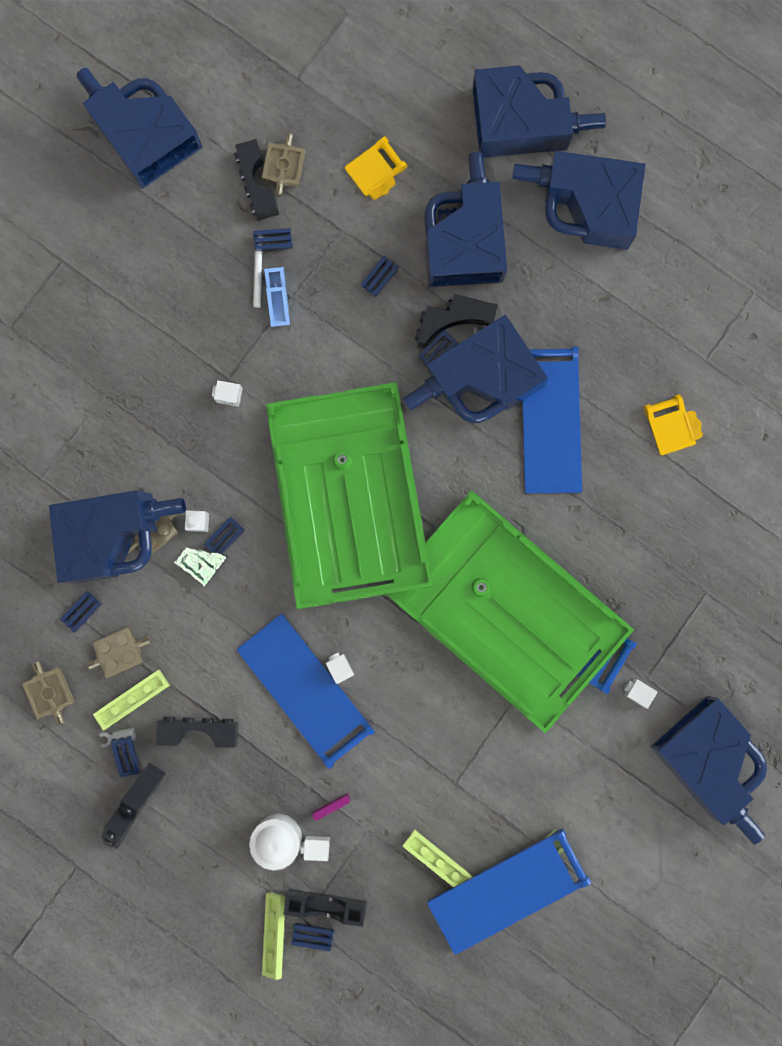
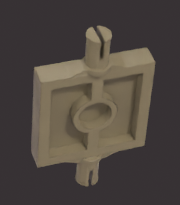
M286 133L284 144H268L262 180L276 184L274 193L276 196L278 194L282 196L283 186L299 187L306 151L291 145L293 134L291 133L290 135Z
M178 514L160 517V520L156 521L157 532L150 533L152 543L151 555L179 534L172 520ZM135 535L129 553L136 547H140L138 535Z
M127 627L94 642L93 645L97 653V659L86 664L89 670L100 666L104 671L106 679H110L143 664L144 661L140 648L151 642L148 636L137 641L132 634L131 628Z
M40 661L32 664L36 675L31 680L22 683L36 718L40 719L47 715H53L57 725L65 722L61 711L75 703L61 668L58 667L44 672Z

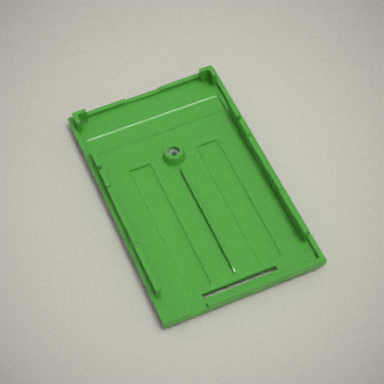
M397 382L266 404L297 609L433 587ZM394 580V583L337 593H333L332 591L335 589Z
M472 490L426 542L433 587L387 594L545 734L634 631L631 626ZM598 649H600V654L594 659V661L588 666V668L582 673V675L576 680V682L570 687V689L564 694V696L562 698L559 697V695L575 678V676L580 672V670L586 665V663L592 658V656L598 651Z

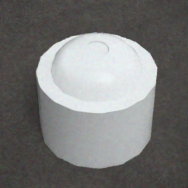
M278 813L267 816L260 821L251 835L249 845L252 857L256 863L265 869H284L294 861L299 853L302 842L301 829L297 822L288 815Z

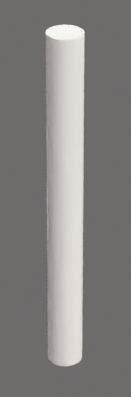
M255 251L253 307L255 308L261 307L262 251Z

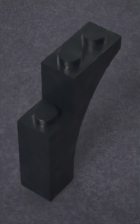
M454 294L453 300L449 299L446 310L427 306L426 312L422 311L420 322L423 323L422 327L417 329L415 340H418L417 346L425 348L437 334L454 326L465 324L488 326L494 322L498 305Z
M151 763L147 765L122 798L119 808L104 826L101 838L105 845L110 848H119L138 815L164 780L165 772Z

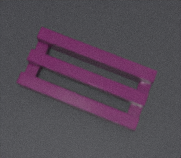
M346 793L313 811L312 816L314 820L318 821L349 804L351 801L349 794Z

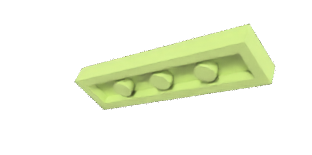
M157 670L93 715L104 731L168 688L170 684L162 672Z
M415 829L403 843V847L453 887L473 877V875Z
M271 892L266 893L262 975L277 980L282 978L285 896Z

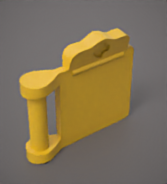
M386 136L382 137L371 148L345 166V170L365 196L369 195L373 200L387 195L389 190L396 184L393 177L403 172L408 166L405 161H401L388 144L389 140ZM384 149L396 165L394 169H391L378 150Z
M681 394L674 395V398L654 405H644V412L649 421L660 455L696 444V440L702 438V422L697 418L695 411L686 412ZM675 405L678 408V411L654 418V412Z

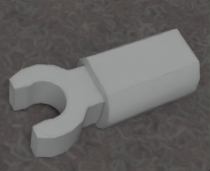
M128 728L113 731V734L110 732L99 734V737L106 736L108 738V742L101 744V747L110 746L112 739L116 738L118 740L120 737L127 738L130 735L132 740L135 741V729Z

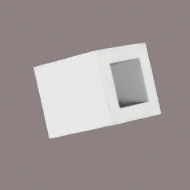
M217 381V386L214 385L212 390V397H214L217 403L239 407L243 388L240 384Z
M186 511L185 530L188 532L208 533L209 513L206 511Z
M336 653L328 658L329 662L326 665L336 684L355 675L344 654L340 656L339 653Z
M638 679L629 680L624 687V696L647 709L658 693Z
M306 836L305 842H301V854H304V860L328 861L330 837Z

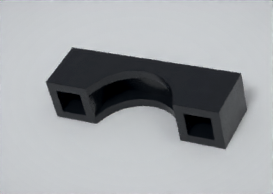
M257 139L236 144L237 152L234 153L236 163H241L242 169L239 170L242 181L246 180L247 183L244 189L247 198L251 197L252 204H249L252 215H256L258 221L279 215L273 191L263 189L254 182L257 169L264 164Z
M164 716L163 720L157 721L156 745L176 746L180 744L184 735L189 731H202L212 739L215 747L235 748L238 746L239 722H233L234 719L222 718V722L214 721V718H202V721H195V717H183V720H175L173 716Z
M288 889L283 915L301 918L323 916L338 920L342 924L363 927L367 901Z

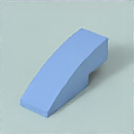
M284 267L264 269L271 327L290 325Z

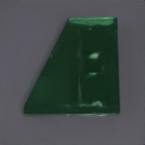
M187 547L175 563L203 586H207L228 556Z

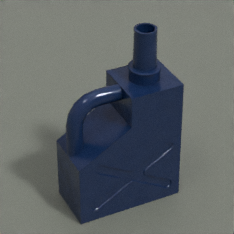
M520 65L475 69L472 92L479 152L483 153L484 158L568 150L573 134L578 135L579 131L604 129L606 127L605 113L578 114L577 111L571 113L569 97H565L562 83L556 76L550 73H526ZM536 84L549 86L553 91L554 99H546Z
M82 68L77 72V79L89 94V99L84 101L83 105L142 189L203 148L192 124L173 98L168 96L155 81L148 78H138L119 89L114 82L106 87L101 86L88 68ZM140 90L150 91L155 96L127 99Z
M555 151L550 165L542 164V167L522 164L514 165L512 179L539 183V187H547L545 196L546 219L555 231L567 235L581 236L584 244L625 250L629 249L636 238L645 163ZM557 204L567 205L574 223H567L558 218Z
M481 152L469 154L470 180H468L467 184L461 185L460 191L437 194L429 200L425 207V249L428 287L503 283L507 273L500 182H489V179L485 177L484 157ZM459 203L457 211L436 224V210L439 206Z
M505 314L427 364L428 373L431 377L425 379V384L405 396L403 400L411 411L432 397L437 399L438 396L443 394L448 404L452 405L455 412L463 420L470 423H481L489 420L504 409L509 410L545 387L548 377ZM468 391L492 404L479 412H473L465 406L460 396Z
M135 490L49 505L57 583H81L101 580L141 570L151 557L152 543L150 533L157 532L156 521H159L160 517L185 513L186 503L184 498L157 501L155 498L153 499L151 493ZM135 535H138L140 544L138 557L133 561L124 562Z
M706 696L655 741L650 748L713 820L723 826L728 822L735 824L750 842L755 845L764 839L765 834L748 815V808L746 806L753 800L750 794L765 779L767 772L766 760L761 751L750 740L751 734L722 701L716 697ZM747 753L753 760L755 768L753 774L743 784H740L738 777L745 754Z

